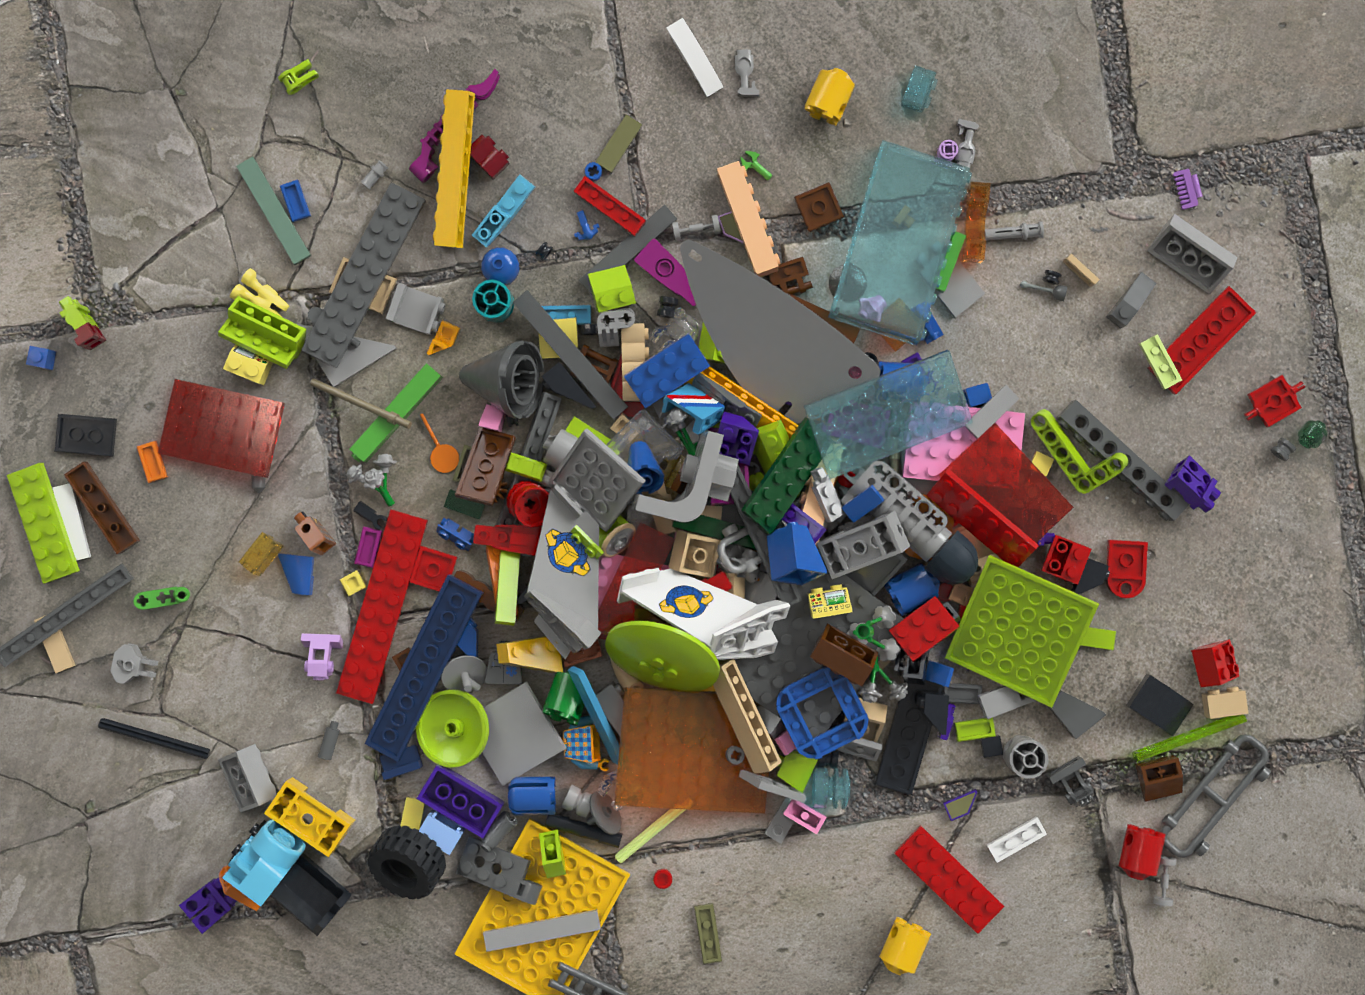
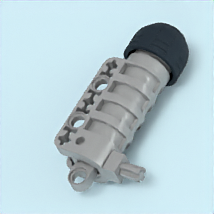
M884 461L873 462L866 471L856 463L845 465L843 469L844 476L854 485L841 499L843 502L842 506L873 485L885 500L872 509L870 513L877 518L895 510L910 548L926 562L931 557L933 558L925 566L929 573L941 582L951 585L964 583L974 575L978 567V554L974 545L959 531L948 539L952 532L945 527L948 522L947 516ZM882 465H883L882 470H883L886 474L889 473V471H890L891 474H889L887 477H886L885 475H883L882 473H878V474H877V473H876V472H877L876 466H882ZM855 466L858 473L855 477L848 476V467ZM892 477H896L899 480V485L896 488L891 487L889 483ZM904 484L906 487L903 489L907 492L912 491V497L915 499L921 498V500L916 502L915 506L912 505L914 503L912 499H905L906 494L903 491L897 492ZM921 503H926L929 506L927 513L919 511ZM933 509L936 511V513L933 514L935 517L939 518L941 516L943 518V525L938 524L936 526L934 524L936 520L932 516L930 517V519L927 518V516L932 513ZM845 513L836 520L841 523L847 514Z

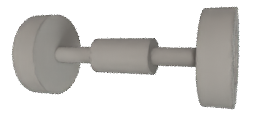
M718 215L711 216V224L703 225L700 223L689 225V228L679 229L678 222H673L675 242L681 241L680 233L688 231L694 233L713 227L714 234H720Z
M1161 856L1160 864L1164 865V873L1161 874L1160 885L1162 897H1153V903L1156 905L1173 906V899L1166 897V889H1168L1169 885L1168 865L1175 866L1176 858Z

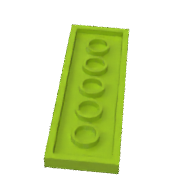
M37 463L8 474L7 478L43 584L79 572L80 570L44 463Z

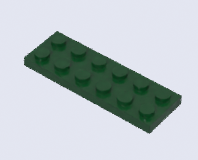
M805 417L741 511L766 534H772L810 478L811 471L817 468L834 441L809 417Z

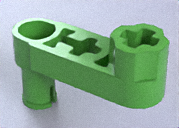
M175 586L139 592L134 597V605L138 609H150L179 604L189 599L190 591L186 587ZM169 590H174L173 597L175 602H171V598L165 599V603L157 600L160 592H164V595H170ZM183 591L186 594V596L184 598H180L178 596V593ZM141 595H144V598H148L145 606L137 602Z

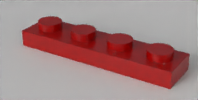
M586 176L583 177L573 191L633 236H636L646 223L643 217Z

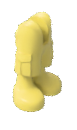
M251 268L245 272L241 282L255 290L258 296L252 294L241 284L235 286L230 293V298L233 300L240 296L279 316L281 315L275 309L270 308L272 303L285 312L290 307L278 296V293L269 285L262 286L256 279V272Z

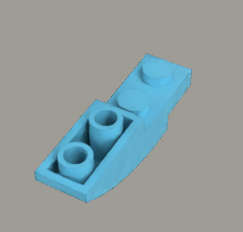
M519 175L497 205H494L472 236L485 247H488L526 203L525 200L535 189V186L522 175Z

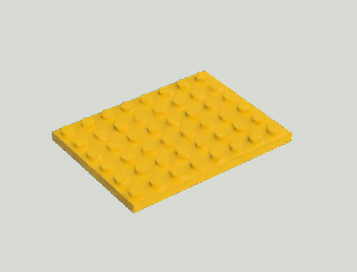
M531 818L526 823L511 853L531 861L525 879L542 885L536 905L523 902L491 888L458 946L455 955L526 995H564V993L548 986L550 979L557 981L562 972L557 969L559 962L578 970L600 930L486 952L483 931L596 909L598 910L600 926L602 927L630 873L559 834L566 874L547 878L542 865L539 833L553 830ZM568 975L564 985L569 987L574 976Z

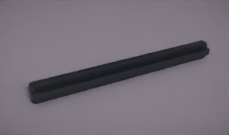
M106 718L100 719L98 724L100 729L199 758L207 759L210 755L209 748Z

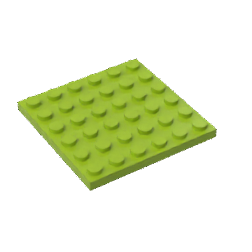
M989 555L945 659L1052 708L1099 603Z

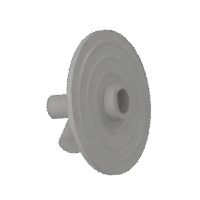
M460 656L447 663L441 679L444 686L449 690L478 691L486 679L487 667L481 659L475 656Z

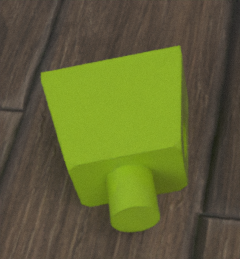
M794 750L786 756L779 755L782 762L778 765L776 775L803 793L818 759L807 758Z

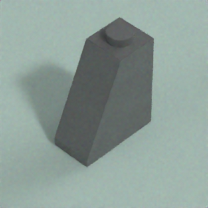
M1061 690L1053 707L1048 706L1064 728L1075 739L1079 738L1106 716L1103 711Z

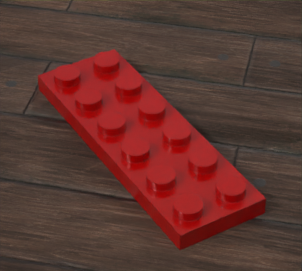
M1227 286L1166 348L1182 381L1168 388L1174 395L1257 313L1230 286ZM1149 366L1147 369L1156 377L1151 366Z
M950 469L944 473L926 494V496L993 553L1011 565L1019 567L1039 546Z
M921 825L894 852L977 934L1005 907Z

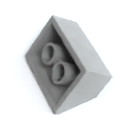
M256 744L218 759L240 812L260 806L274 799L277 795L276 788L270 780L268 769L264 766L260 750L256 747Z

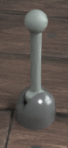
M1026 281L1020 283L1022 288L1028 287L1050 292L1056 300L1064 302L1067 286L1058 285L1054 289L1028 284Z

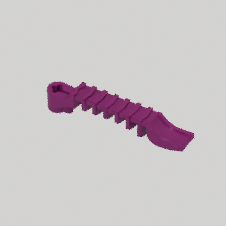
M494 69L484 82L477 85H469L465 91L475 93V98L479 100L487 99L498 84L499 72ZM474 101V109H476L479 104ZM443 114L440 116L438 123L433 125V129L427 132V136L420 140L422 143L421 155L409 167V170L422 183L428 181L438 169V166L431 160L432 155L435 153V149L432 146L434 144L438 146L441 143L437 135L443 133Z

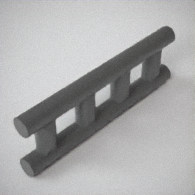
M559 962L557 969L562 971L558 980L550 979L548 983L549 987L566 995H585L581 993L585 983L596 987L592 995H601L602 991L612 995H628V993L562 962ZM568 975L579 979L574 989L564 985Z

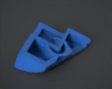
M278 553L292 593L312 595L314 557Z

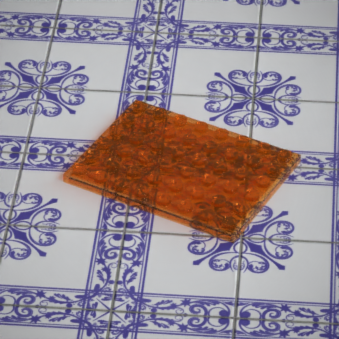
M625 687L614 805L765 814L767 791L759 789L739 777L741 770L754 773L746 755L740 764H732L727 761L725 753L730 746H737L741 749L742 747L717 694ZM733 751L731 757L736 760L739 752ZM769 772L755 773L764 777L769 776Z

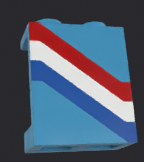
M687 383L664 397L662 412L666 413L677 406L696 419L692 431L699 435L720 422L725 406Z

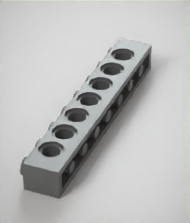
M1077 400L1071 401L1057 417L1061 427L1073 432V437L1079 443L1084 442L1088 446L1087 450L1094 456L1098 455L1102 461L1117 452L1125 454L1128 458V464L1116 477L1122 482L1126 481L1131 485L1129 488L1135 494H1141L1145 498L1144 502L1149 507H1155L1162 519L1165 521H1175L1189 506L1174 488L1168 489L1163 478ZM1077 418L1083 421L1082 428H1078L1075 425ZM1091 431L1096 432V441L1090 439L1089 434ZM1105 444L1111 446L1110 454L1104 452ZM1113 460L1116 466L1121 467L1118 464V460ZM1134 470H1137L1140 474L1138 480L1132 477ZM1149 482L1154 486L1152 493H1149L1146 489ZM1162 496H1166L1168 499L1166 506L1161 504Z

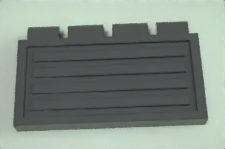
M858 544L856 546L857 551L864 552V547ZM900 553L845 575L875 596L908 558Z

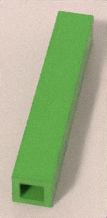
M426 363L385 410L388 412L393 411L399 414L400 417L407 419L443 377ZM378 416L349 449L353 452L351 456L359 463L361 461L367 463L400 425H393L387 422V419Z

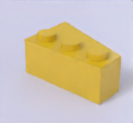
M546 636L496 644L500 664L548 673L563 672L561 654Z

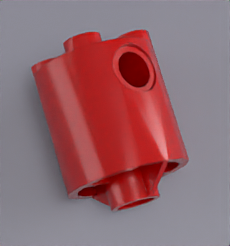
M1127 824L1118 866L1124 870L1128 877L1137 880H1144L1149 876H1157L1166 834L1154 829L1139 828L1138 826Z

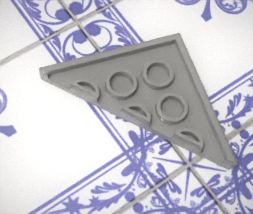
M297 323V325L306 328L307 340L313 327ZM354 336L361 343L357 348L351 344L349 345L338 368L317 358L316 360L335 388L396 350V346Z

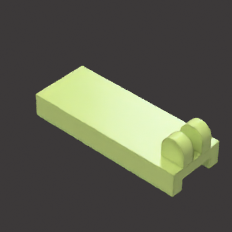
M1158 334L1139 344L1163 390L1182 381Z

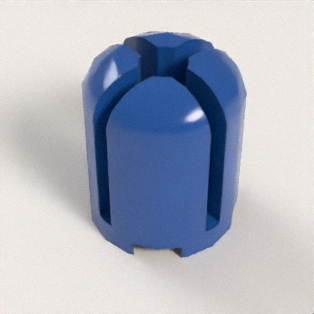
M555 777L513 778L508 785V807L511 813L516 816L555 815Z

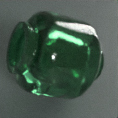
M1319 420L1307 421L1298 431L1299 443L1307 449L1318 448L1327 438L1326 425Z

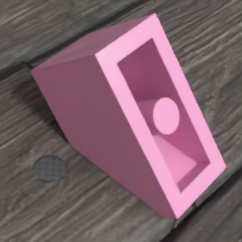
M486 404L479 426L502 432L506 414L494 405Z
M791 799L783 815L815 834L819 832L827 818L814 808L794 799Z

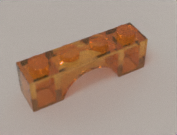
M971 182L968 185L964 227L966 238L963 243L962 262L982 263L985 260V219L991 183Z

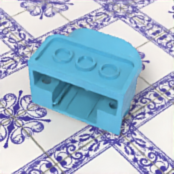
M269 820L262 826L255 837L251 835L240 848L241 851L228 864L231 868L222 878L261 907L306 848L305 842L274 820Z

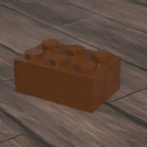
M827 623L817 639L810 657L816 663L830 668L833 673L841 674L848 678L851 683L863 686L874 668L878 652Z

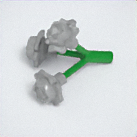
M378 455V459L374 460L373 463L378 464L381 470L373 468L367 471L365 476L362 474L361 464L358 466L352 465L346 473L349 484L358 480L364 483L365 488L375 489L380 492L388 507L395 503L387 490L389 467L397 463L396 460H393L392 455Z
M877 655L871 675L866 679L863 686L859 687L861 691L858 694L862 695V700L868 703H876L877 699L882 697L879 693L881 685L877 684L878 681L875 679L876 672H879L892 689L889 699L900 701L908 694L906 690L908 684L906 682L897 684L895 681H891L879 667Z

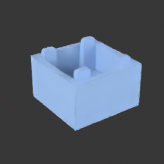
M433 809L426 817L419 832L427 834L443 852L450 855L466 828Z

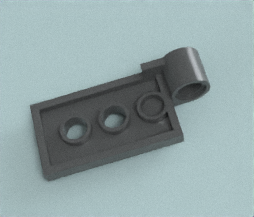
M469 836L456 874L523 902L536 905L542 885L525 879L531 861L499 847H495L488 853L480 847L481 840ZM480 856L485 860L482 867H479L476 863L477 858ZM496 863H499L502 867L498 875L493 871Z

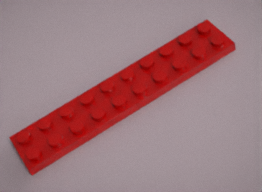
M390 510L336 694L374 704L428 520L396 510Z

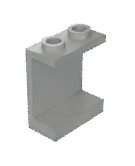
M398 282L386 319L432 336L433 332L436 333L439 322L437 320L439 314H443L446 304L442 297L429 295Z

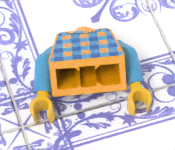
M590 715L581 717L577 726L570 724L569 729L564 730L563 737H561L567 747L564 750L565 758L570 759L573 764L581 769L600 768L604 772L608 771L609 768L602 767V764L604 762L609 763L610 761L600 757V736Z

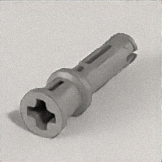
M1039 221L1038 224L1022 223L1016 227L984 229L985 242L1012 238L1027 240V238L1039 237L1042 239L1044 237L1042 221Z

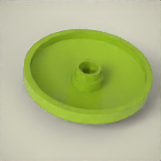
M444 690L432 695L416 727V734L421 749L430 760L444 767H460L471 763L483 752L488 741L489 722L483 706L474 696L462 690Z

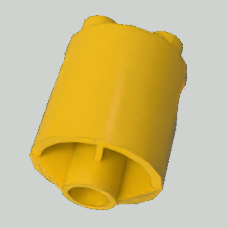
M841 69L820 70L805 104V110L810 112L809 116L817 120L824 118L829 124L837 126L852 95L855 84L849 75Z
M896 917L879 957L886 968L897 975L908 972L915 973L931 933L923 930V927L915 923L910 925L906 920Z

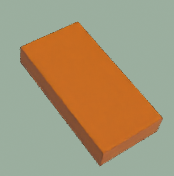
M157 441L137 446L147 482L152 483L168 478Z

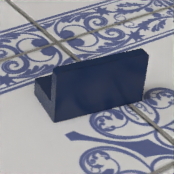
M417 745L406 747L398 762L386 755L380 756L384 769L382 772L383 780L423 767Z

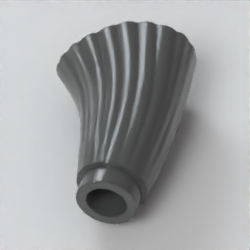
M502 811L489 828L480 845L484 851L489 853L517 826L518 821L516 818L512 819L509 816L510 812Z

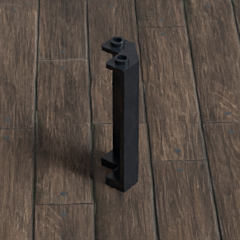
M264 820L260 825L256 823L249 833L255 837L267 821ZM240 844L231 852L233 856L230 861L241 851L240 848L242 846ZM304 853L299 856L270 894V897L316 936L321 933L352 896L347 889Z

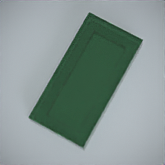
M450 489L444 507L480 520L485 504L457 498L455 496L456 491Z

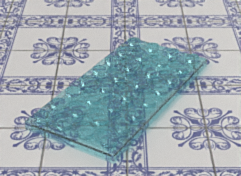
M950 350L942 351L804 406L826 473L830 479L973 423Z

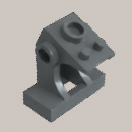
M1080 756L1073 758L1046 774L1047 779L1052 784L1060 780L1067 792L1065 794L1067 801L1070 805L1074 804L1075 807H1084L1091 803L1094 792L1089 782L1085 783L1078 769L1086 765ZM1076 777L1080 786L1071 791L1066 781Z

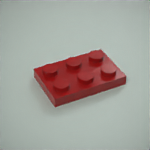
M934 596L891 628L889 633L910 660L914 662L960 626L938 598Z

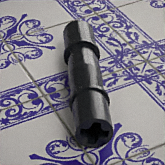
M556 813L555 815L547 816L545 827L598 841V844L602 843L619 848L623 833L618 832L611 835L604 832L600 827L569 819V816L566 817Z

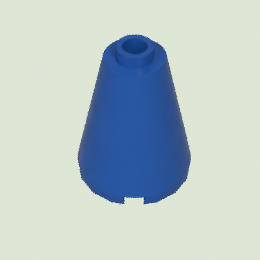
M637 441L631 444L627 464L646 480L636 494L642 495V492L654 493L664 483L663 471L647 443Z

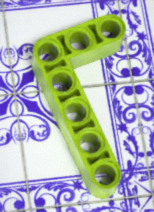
M1039 410L1031 418L1033 429L1075 489L1082 494L1089 493L1120 474L1128 464L1127 456L1117 452L1090 469L1048 410ZM1038 416L1043 417L1045 423L1039 422ZM1049 432H1053L1056 435V439H1052L1049 436ZM1060 448L1066 449L1067 455L1062 454ZM1113 460L1120 461L1121 467L1116 466ZM1071 464H1076L1078 470L1072 469ZM1098 470L1104 471L1105 477L1100 476ZM1082 479L1087 480L1090 486H1085L1082 483Z

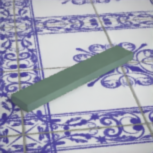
M252 156L237 165L236 167L293 264L297 265L312 256L255 158Z

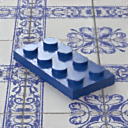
M687 333L625 374L624 378L643 406L647 408L710 367V364L690 334Z

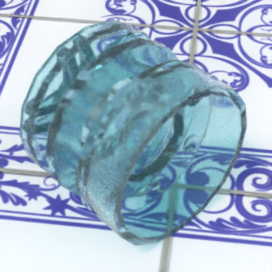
M814 767L812 781L813 808L826 809L828 800H832L833 809H837L838 800H840L841 809H847L850 798L848 769L842 768L841 777H839L838 768H834L833 775L829 776L827 767Z

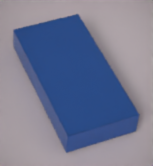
M299 180L280 185L292 222L311 217Z
M871 485L843 505L842 509L854 523L881 504L885 499Z

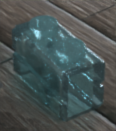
M917 65L914 66L901 106L920 113L923 112L924 108H928L932 97H929V93L931 90H935L938 79H935L936 72Z

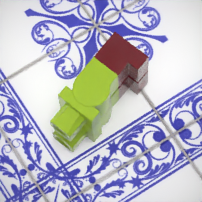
M69 296L59 301L63 309L59 313L69 325H72L78 337L74 340L78 346L92 350L106 341L94 319L88 315L90 313L88 307L81 305L76 299L72 300Z

